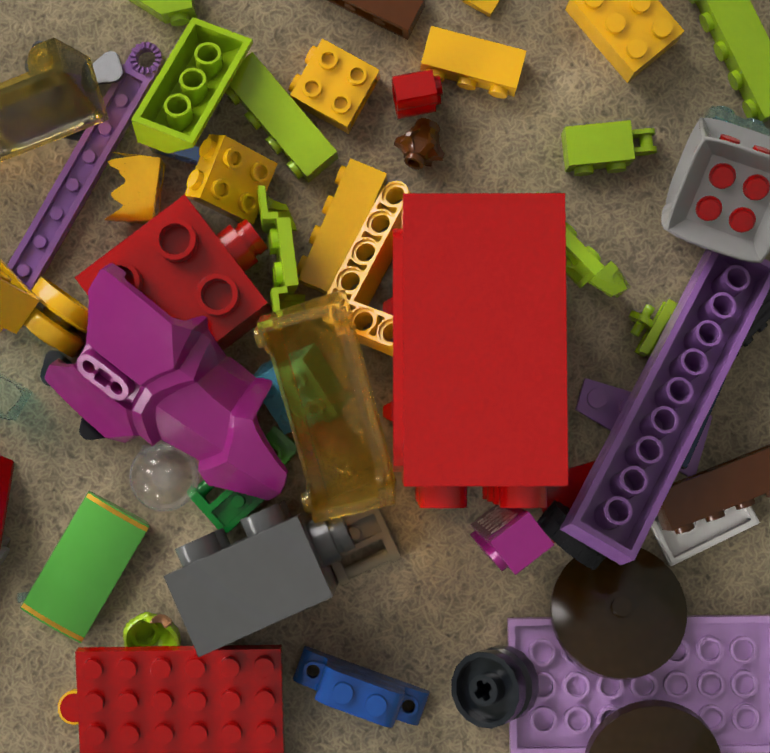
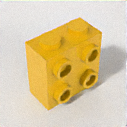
M322 38L317 47L313 45L305 58L307 66L301 75L296 74L289 86L290 97L300 108L349 134L380 79V70Z
M209 134L200 146V157L197 165L187 179L185 195L235 221L241 222L247 219L250 224H254L259 212L258 185H265L267 192L278 163L226 135Z

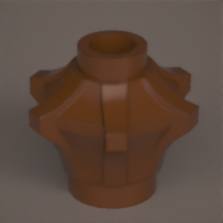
M418 119L406 134L397 137L394 142V146L398 147L404 154L405 164L412 169L419 170L424 165L431 167L433 161H443L445 155L439 143L440 126L430 119Z

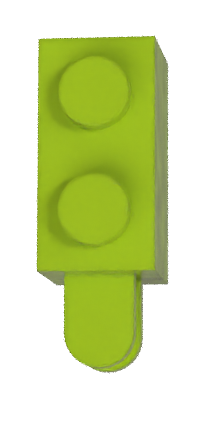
M631 120L565 126L561 133L565 172L574 171V176H587L593 174L594 169L606 168L607 173L626 171V166L632 164L635 156L651 155L658 152L657 146H653L652 136L655 135V129L632 130ZM639 138L640 147H634L633 139Z

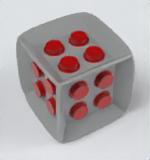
M700 117L689 136L669 186L666 204L661 213L663 229L677 238L713 252L742 261L762 263L770 252V136L725 121Z

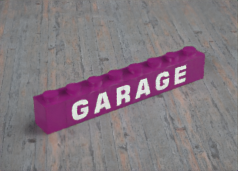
M495 505L470 524L475 530L470 535L481 550L501 571L509 568L515 575L554 546L530 512L521 508H500L499 505Z

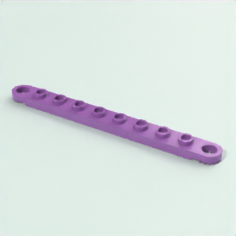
M141 42V44H137L135 48H132L128 59L122 65L124 69L123 78L119 82L111 84L7 266L30 291L38 279L45 274L107 166V161L111 159L114 154L113 152H115L130 126L132 117L162 69L164 57L155 44ZM145 52L153 53L156 58L153 66L151 65L149 68L141 67L138 64L139 57Z

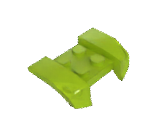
M258 185L257 195L261 227L263 232L269 234L267 235L269 255H275L276 262L273 263L274 268H271L274 288L270 290L274 327H284L301 320L305 302V295L294 294L299 282L292 232L297 231V228L287 205L270 198L267 195L265 185Z
M566 222V275L580 289L588 282L606 293L609 297L615 296L618 298L631 288L621 270L612 261L604 266L600 262V255L592 247H585L577 238L575 229Z

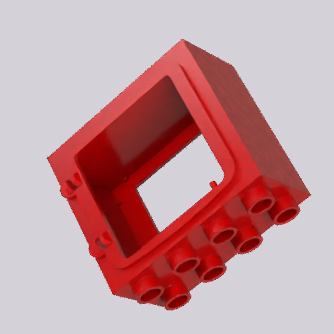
M403 193L401 228H393V297L383 302V312L393 315V401L383 406V417L393 422V472H401V480L404 487H415V499L418 502L419 508H467V486H482V499H487L488 502H493V504L499 505L500 508H547V486H568L565 193Z

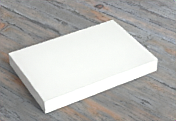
M733 506L724 510V517L710 522H706L705 518L694 522V529L681 534H675V531L662 530L656 516L651 530L668 565L673 566L759 524L760 522L752 506L736 510V507Z

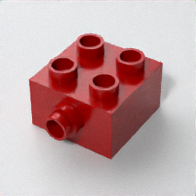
M185 194L74 277L88 295V290L99 270L113 263L126 272L125 279L171 317L184 321L199 316L207 317L208 329L223 351L272 314L270 304L245 273L259 262L256 256L261 255L268 249L262 238L247 219L238 223L235 228L229 224L219 233L215 234Z

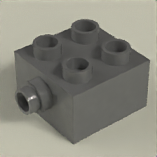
M283 500L241 519V524L247 537L231 544L223 527L175 549L182 567L165 575L164 579L198 657L334 596L339 582L331 564L343 560L341 553H347L356 548L341 513L330 516L328 520H326L324 515L311 520L307 510L292 516L286 501Z

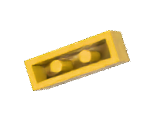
M431 26L420 71L432 69L433 75H439L441 82H444V79L456 81L458 87L466 90H475L476 87L489 90V95L505 99L508 95L513 97L515 95L526 50Z

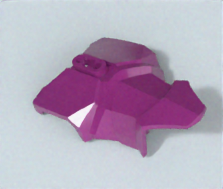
M110 263L99 270L88 290L89 305L86 345L75 364H66L60 358L51 363L45 374L47 383L105 438L126 443L141 436L152 446L162 440L199 460L198 471L209 486L239 492L264 500H270L279 495L287 483L288 470L268 442L257 420V412L273 382L265 378H256L233 358L226 356L208 329L207 317L199 316L185 321L173 318L125 279L126 272L123 269Z

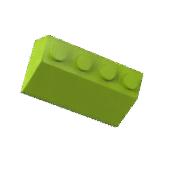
M192 17L131 119L137 142L167 154L193 148L247 55L253 40Z

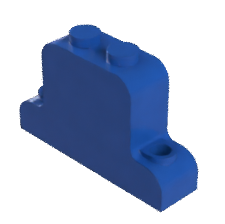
M304 646L293 676L295 682L317 691L315 695L316 701L389 728H393L396 720L418 726L430 694L428 690L308 646ZM316 665L319 667L320 673L317 676H311L307 672V667ZM405 700H412L415 703V707L411 711H406L403 709L402 703Z

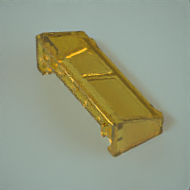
M346 291L333 292L261 316L257 321L258 327L254 328V337L258 348H264L271 357L307 483L306 492L301 493L305 512H311L313 522L318 523L396 504L397 480L393 472V465Z

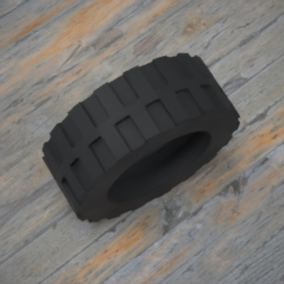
M554 500L538 519L537 523L565 552L586 567L596 570L606 556L560 530L570 509Z

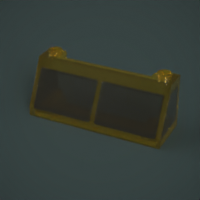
M53 37L36 44L30 50L27 58L29 72L0 83V162L109 120L89 56Z

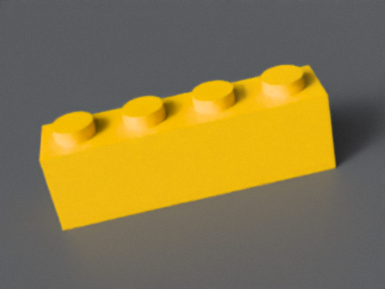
M351 158L347 167L341 165L335 179V184H338L334 197L328 195L322 209V213L326 216L321 227L315 225L311 233L309 243L313 246L308 257L303 255L298 263L297 274L300 275L298 280L301 284L327 294L376 199L385 186L387 173Z

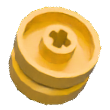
M41 276L31 291L45 307L42 308L37 305L23 325L49 346L55 347L64 354L74 358L84 343L82 338L70 327L72 325L83 333H87L88 308L60 287Z

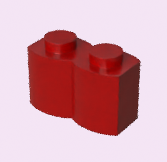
M432 69L392 76V96L397 120L436 112V105L441 104L443 90L440 76H434Z

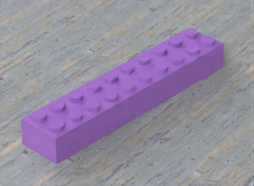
M708 249L705 250L560 528L561 531L619 565L635 560L770 289V261L764 259L762 263L747 262Z

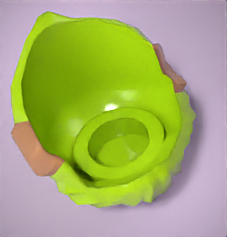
M141 613L129 620L123 629L125 647L181 646L179 629L172 622L171 618L164 614Z

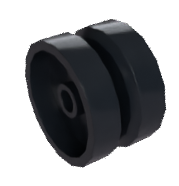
M497 645L475 652L462 659L456 666L452 676L451 692L457 710L467 721L477 727L492 729L524 716L534 706L539 694V678L533 663L523 652L512 646Z

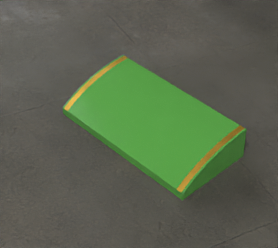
M88 491L20 608L52 629L82 643L149 528L148 522L103 497Z

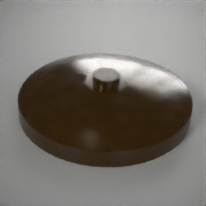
M640 548L634 561L619 565L606 557L596 570L586 567L573 558L563 569L553 588L550 616L559 644L577 665L603 678L630 680L650 674L664 665L674 655L685 634L687 605L682 587L671 569L657 556Z
M664 700L639 701L614 711L594 730L585 753H721L712 731L701 717L680 704Z

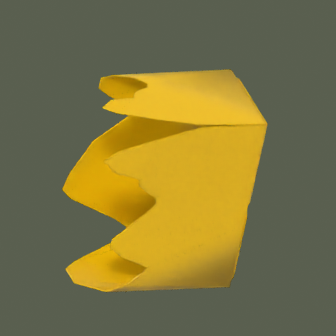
M116 153L126 157L111 159L107 162L111 167L119 170L120 175L125 179V183L111 192V197L123 206L104 220L146 224L155 217L158 196L160 212L165 163L160 157ZM163 165V179H162V184H161V187H160V184H159L160 169H161V166Z

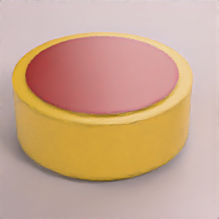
M77 689L65 693L58 703L59 716L64 722L72 725L78 724Z

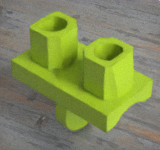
M668 299L667 302L664 301L653 320L650 317L655 308L651 305L646 304L641 313L634 310L630 312L628 317L635 322L630 333L639 337L644 328L647 329L635 349V353L642 357L651 355L660 338V333L668 323L678 303L671 299Z

